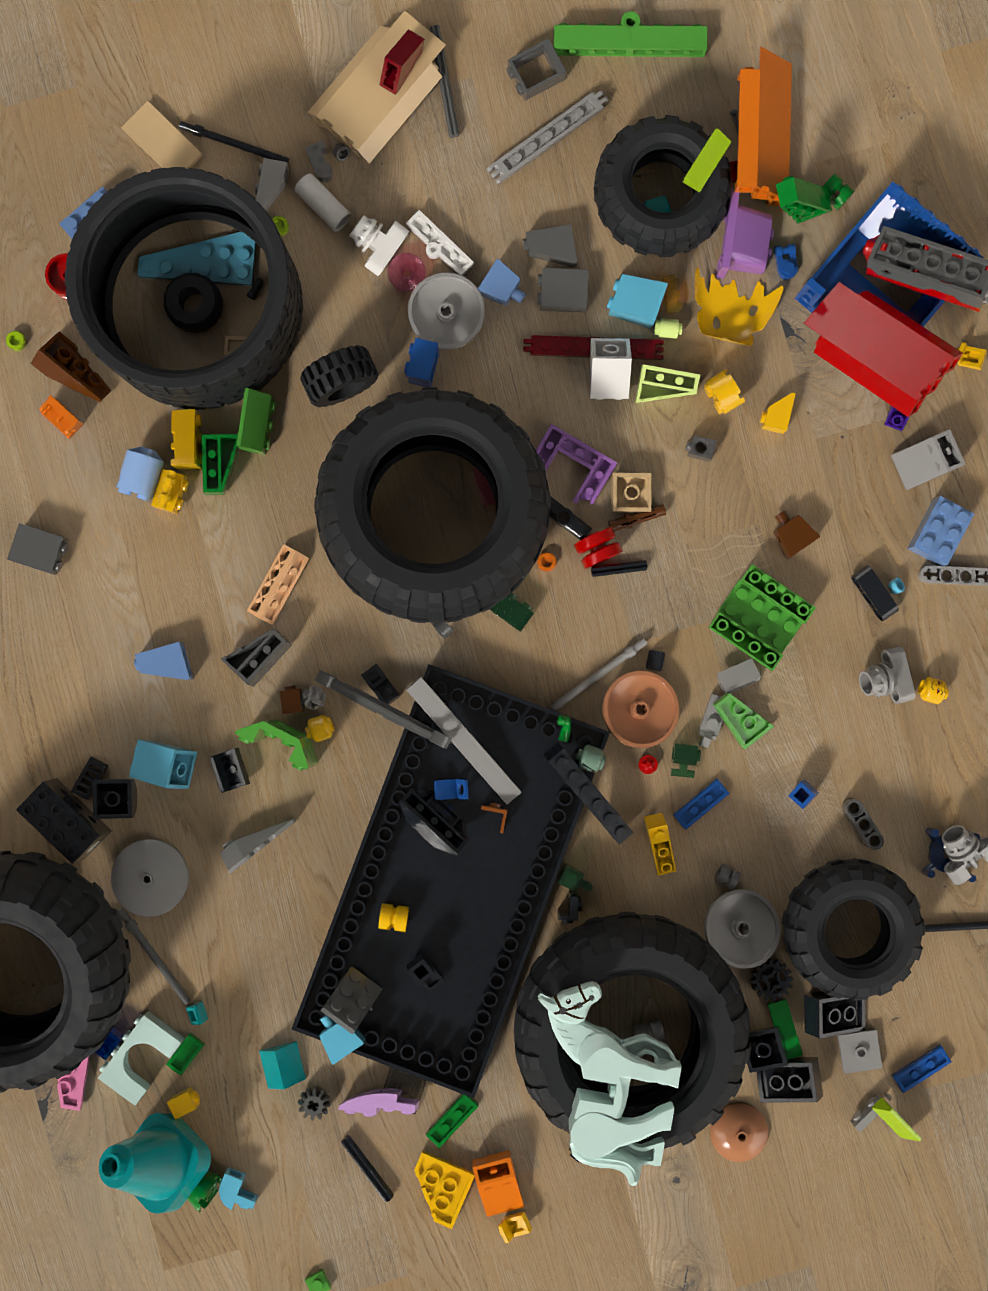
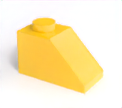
M790 393L769 406L765 412L762 411L760 417L761 429L781 434L787 431L796 393Z

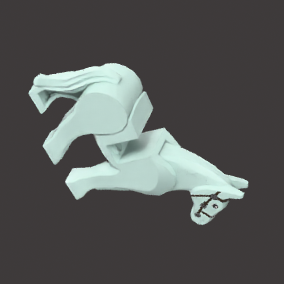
M589 981L562 990L552 997H547L540 993L538 1000L548 1010L555 1036L570 1058L581 1066L583 1079L608 1083L607 1092L609 1093L577 1088L569 1117L572 1155L578 1161L588 1166L618 1170L625 1174L631 1186H636L640 1179L642 1165L661 1166L665 1142L663 1137L655 1138L643 1144L635 1142L641 1141L657 1132L670 1131L674 1105L670 1101L659 1105L642 1116L633 1118L622 1117L628 1098L630 1080L632 1078L678 1088L681 1073L680 1061H677L667 1044L643 1033L621 1039L605 1027L602 1028L586 1021L585 1018L589 1008L602 997L601 988L597 982ZM644 1054L654 1056L655 1063L641 1059L640 1057Z

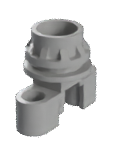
M901 646L883 650L881 653L882 663L869 666L866 671L861 672L859 675L860 688L867 696L881 697L891 695L895 704L915 699V689L906 654Z
M962 825L952 826L943 833L944 850L951 860L945 865L944 871L953 884H963L972 877L967 871L968 867L977 868V861L982 857L988 862V836L978 840L971 831L966 830Z

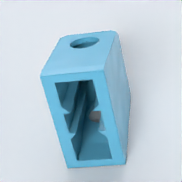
M327 1015L320 1019L325 1029L321 1031L319 1036L332 1065L364 1044L365 1037L357 1029L351 1034Z

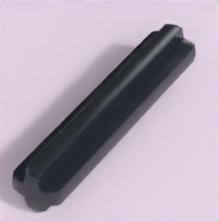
M646 560L593 566L591 567L592 577L646 571L648 565Z

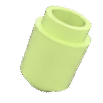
M660 318V320H655L654 335L677 339V336L682 334V323H679V319Z

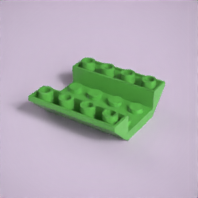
M751 564L726 597L708 628L773 671L784 656L782 653L800 626L807 622L816 607Z
M277 719L262 721L238 729L235 732L239 736L238 739L247 744L265 740L267 736L273 739L274 737L282 739V744L291 748L292 746L295 747L288 761L293 763L292 767L300 771L303 769L307 770L318 763L311 739L305 733Z

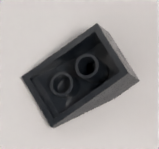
M824 992L804 994L805 1033L820 1039L865 1030V1000L839 999Z
M818 1057L792 1058L788 1060V1066L757 1071L761 1103L818 1102L823 1097Z

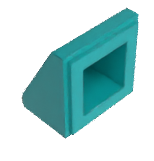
M660 196L644 202V205L652 210L672 212L666 196Z

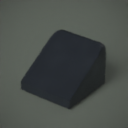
M649 650L645 667L650 670L662 671L665 652Z

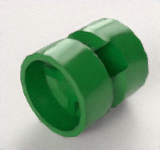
M836 173L822 186L828 188L831 205L837 210L855 192L848 184L844 185L843 179ZM837 190L840 192L839 196L835 194Z

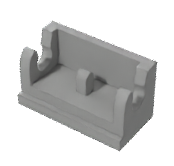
M752 658L717 673V680L723 694L727 692L733 693L761 679V675Z

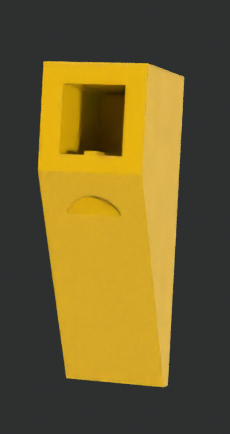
M663 813L645 816V827L657 875L676 872L668 826Z

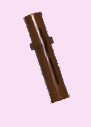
M660 504L651 507V512L624 514V517L608 521V525L613 528L614 532L624 528L630 529L633 525L665 516L666 510L664 505Z

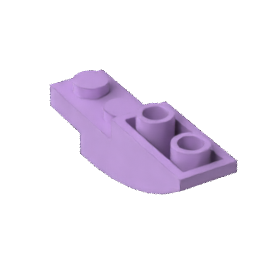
M374 1089L349 1097L339 1105V1110H344L347 1114L358 1112L363 1113L364 1116L373 1117L383 1108L382 1110L386 1112L398 1110L402 1114L410 1115L418 1110L420 1100L401 1097L402 1089Z

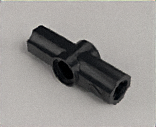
M551 497L550 517L580 541L583 540L592 528L574 515L570 509L565 508ZM561 513H567L570 517V520L568 522H562L559 519V515Z

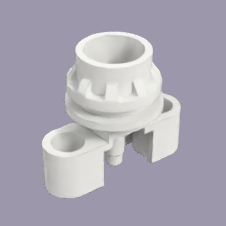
M363 215L349 236L354 239L356 246H363L361 251L365 252L367 248L373 251L364 266L379 276L408 235L409 230L395 220L386 234L380 231L383 226L382 223L377 226V220L368 219Z

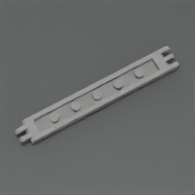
M603 90L597 94L595 92L590 93L491 164L486 170L490 173L496 169L491 176L493 179L499 175L501 176L495 181L497 185H500L604 110V104L609 99L606 96L600 100L605 94Z

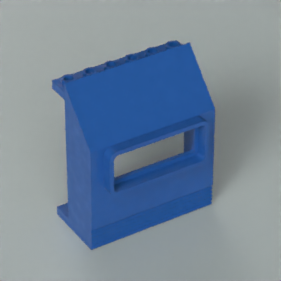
M892 181L794 299L812 313L837 283L840 282L855 293L868 290L924 327L945 301L922 293V296L912 308L905 312L849 264L862 247L865 246L867 240L880 235L883 226L981 258L984 257L980 255L981 253L978 249L968 245L961 235L955 234L950 230L947 223L941 222L931 210L925 209L920 205L917 198L907 194L900 184H895Z

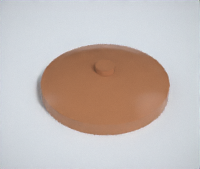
M633 671L620 676L609 686L603 699L602 714L607 729L615 739L630 747L647 748L663 742L673 732L679 717V703L675 691L664 678L648 671Z

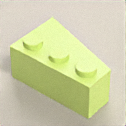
M643 364L634 403L697 394L700 375Z

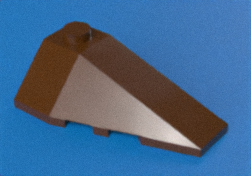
M60 331L38 350L30 363L45 376L98 402H101L111 392L100 375L93 372L89 367V361L86 358H82L78 353V347Z

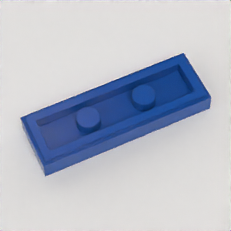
M716 778L676 811L673 816L686 830L730 793Z
M939 1044L891 1076L900 1090L905 1093L952 1063V1061Z

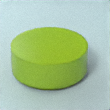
M282 216L273 217L272 220L280 235H286L289 230L287 220Z
M11 331L6 337V344L14 351H21L26 347L27 339L21 332Z

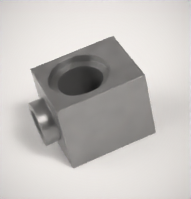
M694 435L691 440L688 439L685 449L688 451L687 457L710 462L717 441ZM696 444L704 446L705 450L703 453L695 449Z

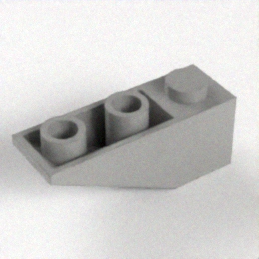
M264 158L263 164L259 166L258 174L260 181L255 186L256 201L266 211L286 187L289 172L287 162Z

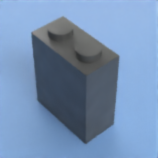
M543 268L542 274H538V286H541V293L537 294V305H541L540 311L586 313L589 270Z
M19 523L7 560L57 575V572L61 570L63 565L61 561L63 554L68 550V539Z

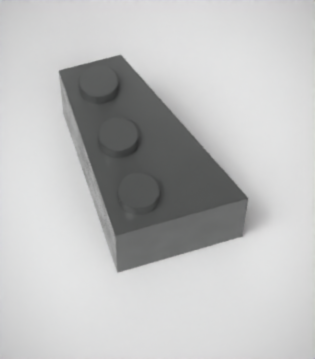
M272 629L252 640L246 646L236 649L230 655L222 657L221 660L247 685L254 687L292 644L280 632Z

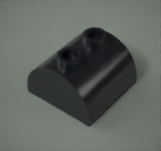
M134 779L93 780V819L133 818L137 809V787Z
M779 1026L750 1031L751 1052L747 1063L750 1073L788 1066L787 1048Z

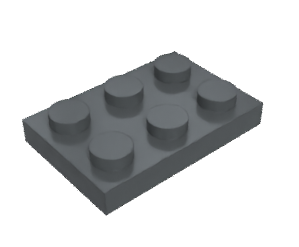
M351 966L321 1009V1012L353 1034L377 999L382 988Z

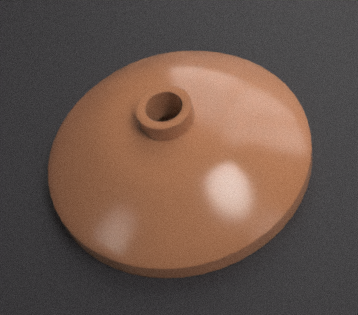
M739 1102L726 1105L723 1108L724 1113L713 1126H710L712 1143L718 1153L728 1160L736 1162L751 1160L761 1153L767 1143L768 1126L766 1120L759 1110L749 1104ZM745 1134L743 1139H739L738 1136Z

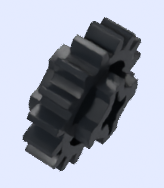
M769 958L768 963L764 962L761 966L755 967L757 969L756 972L751 971V974L755 976L750 979V982L755 984L752 986V989L754 991L758 990L757 995L759 997L763 995L766 1001L770 997L774 1002L777 996L782 1000L783 993L789 994L786 989L793 987L789 983V981L793 980V977L788 976L791 970L785 969L787 965L784 962L780 964L779 959L773 962ZM779 970L782 971L784 979L780 978ZM773 977L775 978V981H771V982L768 981L769 978H770V979H772ZM759 980L764 982V990L761 988Z

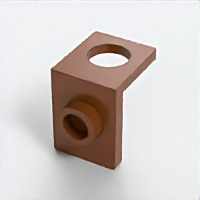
M498 803L482 804V810L503 814L500 833H503L507 809L501 808V804Z

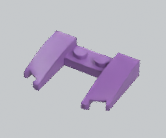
M551 424L536 449L538 456L541 457L546 471L558 451L591 469L572 502L578 503L579 499L591 500L590 504H593L617 462Z

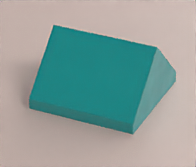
M297 1041L259 1051L268 1089H286L306 1079Z

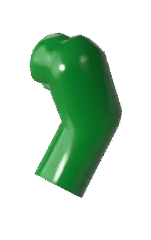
M560 715L557 723L562 725L558 740L568 743L571 732V718L567 715Z

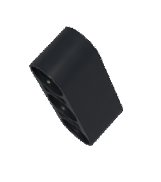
M866 565L851 576L853 583L880 621H885L899 611L897 604L870 566Z

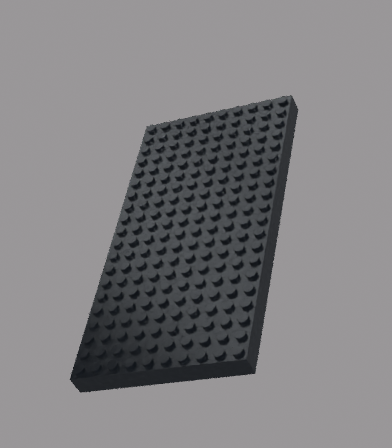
M428 664L423 679L522 793L509 804H506L452 742L445 749L429 741V739L404 728L291 1030L321 1041L319 1035L325 1029L320 1020L325 1015L321 1012V1009L352 966L382 988V991L372 1005L373 1010L367 1012L357 1028L365 1037V1042L352 1051V1053L474 1098L584 804L548 762L544 754L559 743L579 767V761L576 760L579 749L583 750L586 745H592L604 750L610 732L570 717L571 732L568 743L559 741L562 725H558L557 719L560 715L564 714ZM414 701L409 716L443 733L422 707ZM581 769L592 782L595 773ZM468 780V799H444L463 817L466 834L469 839L457 855L433 847L406 821L399 801L411 788L435 791L434 781ZM461 785V793L463 794L464 788ZM490 802L501 804V808L507 809L503 833H500L503 814L482 810V804L490 805ZM382 903L392 904L394 908H397L398 905L409 907L406 932L395 931L393 927L390 930L378 928ZM421 953H424L432 961L433 966L444 978V982L430 993L422 984L419 985L414 980L406 967L409 962Z

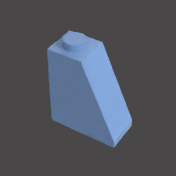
M176 642L135 654L134 665L140 673L184 680L194 679L183 642Z

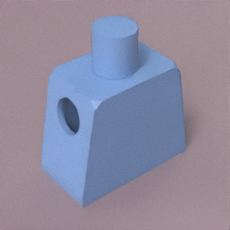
M496 259L478 288L482 297L504 306L508 304L511 298L521 303L526 293L518 289L520 278L499 259Z

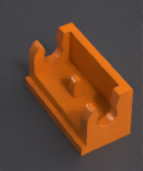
M52 395L39 408L41 414L68 439H71L84 425Z

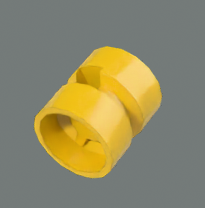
M382 903L378 928L390 930L393 927L395 931L406 932L409 907L398 905L397 908H394L392 904Z

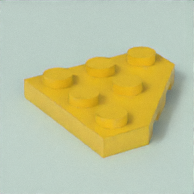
M422 1150L414 1172L416 1177H418L434 1222L452 1229L475 1177L474 1172Z

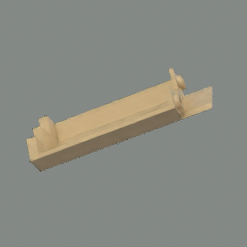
M404 11L391 27L380 26L307 113L320 127L328 129L339 143L348 146L361 161L369 164L442 78L438 71V66L432 61L446 44ZM409 29L425 39L422 54L395 95L379 85L384 58Z

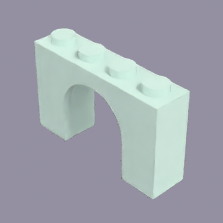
M149 1011L144 1015L140 1014L134 1022L135 1028L132 1031L130 1029L122 1038L124 1040L122 1046H116L111 1053L113 1056L111 1061H106L99 1070L102 1073L98 1079L134 1106L140 1101L151 1084L131 1069L128 1062L130 1048L140 1043L149 1044L170 1059L185 1039V1037Z

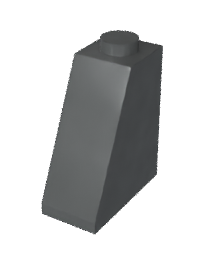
M571 224L526 232L525 239L522 240L524 251L528 250V256L572 268L577 267L578 261Z

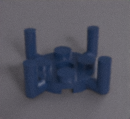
M928 827L926 828V833L932 840L929 845L928 854L930 863L922 869V874L933 878L935 877L933 870L937 869L946 873L944 867L951 860L943 856L944 843L942 835H939L937 829ZM972 832L980 840V835ZM970 873L972 877L967 881L975 882L976 876Z

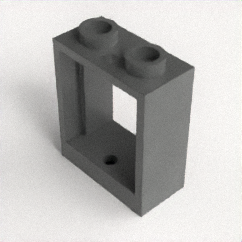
M549 38L508 59L507 73L510 79L514 78L516 90L520 96L523 95L525 101L566 80V70ZM544 55L554 75L527 89L516 68Z

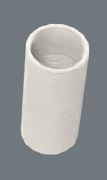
M306 174L299 180L294 190L296 194L332 230L339 231L349 221L351 213L312 174Z

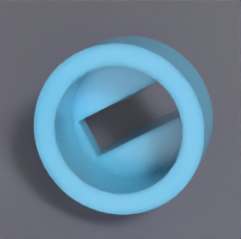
M895 578L888 583V588L892 590L890 591L892 594H899L905 591L904 583L900 578Z

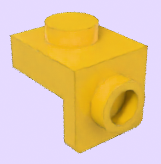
M961 342L960 347H957V349L963 352L957 363L958 366L981 370L987 350L967 346L966 342Z
M525 1211L505 1216L498 1225L500 1235L505 1243H509L513 1237L528 1234L532 1230Z

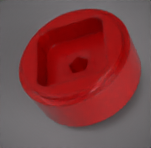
M644 755L639 759L638 767L644 774H652L657 770L658 762L653 756Z

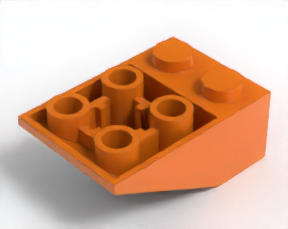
M510 1150L473 1159L472 1168L487 1217L524 1207Z

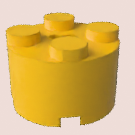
M726 369L705 381L704 391L709 398L713 397L715 400L714 407L718 414H726L745 402L744 397L740 399L738 394L741 391L730 374L727 375Z

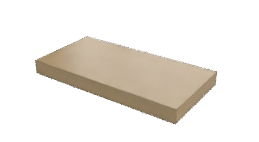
M148 101L121 127L161 168L185 167L189 169L203 156Z

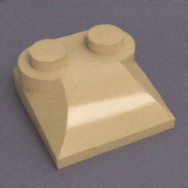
M612 473V512H651V473Z

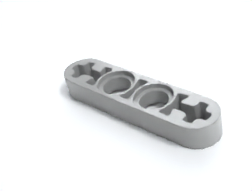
M924 566L918 571V578L921 582L929 584L988 585V579H976V575L986 574L988 576V568ZM928 569L929 573H937V576L929 577L927 580V576H924L923 573L927 572ZM944 570L951 572L952 576L949 581L944 580L942 577ZM963 571L970 573L971 577L967 582L961 578Z

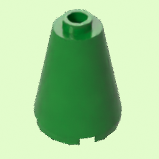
M207 1171L187 1200L196 1211L201 1212V1207L205 1209L218 1192L216 1186L221 1184L223 1179L220 1175Z

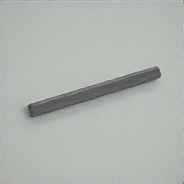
M431 26L430 32L442 41L440 26ZM443 48L435 58V62L439 68V73L442 75L439 84L450 138L459 136V130Z

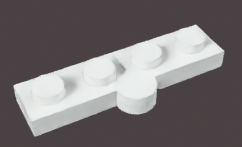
M420 210L406 223V226L427 245L426 254L430 259L440 257L456 274L461 276L474 265V262Z

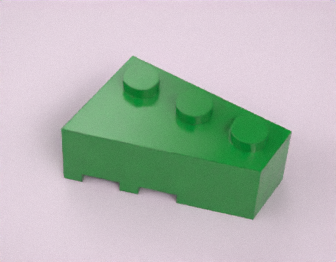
M238 434L202 435L203 493L205 495H225L239 451V447L236 446Z

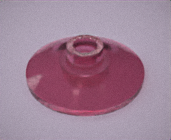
M411 253L397 255L388 266L389 281L395 288L401 291H413L426 276L423 261ZM406 271L411 273L409 277L404 276Z

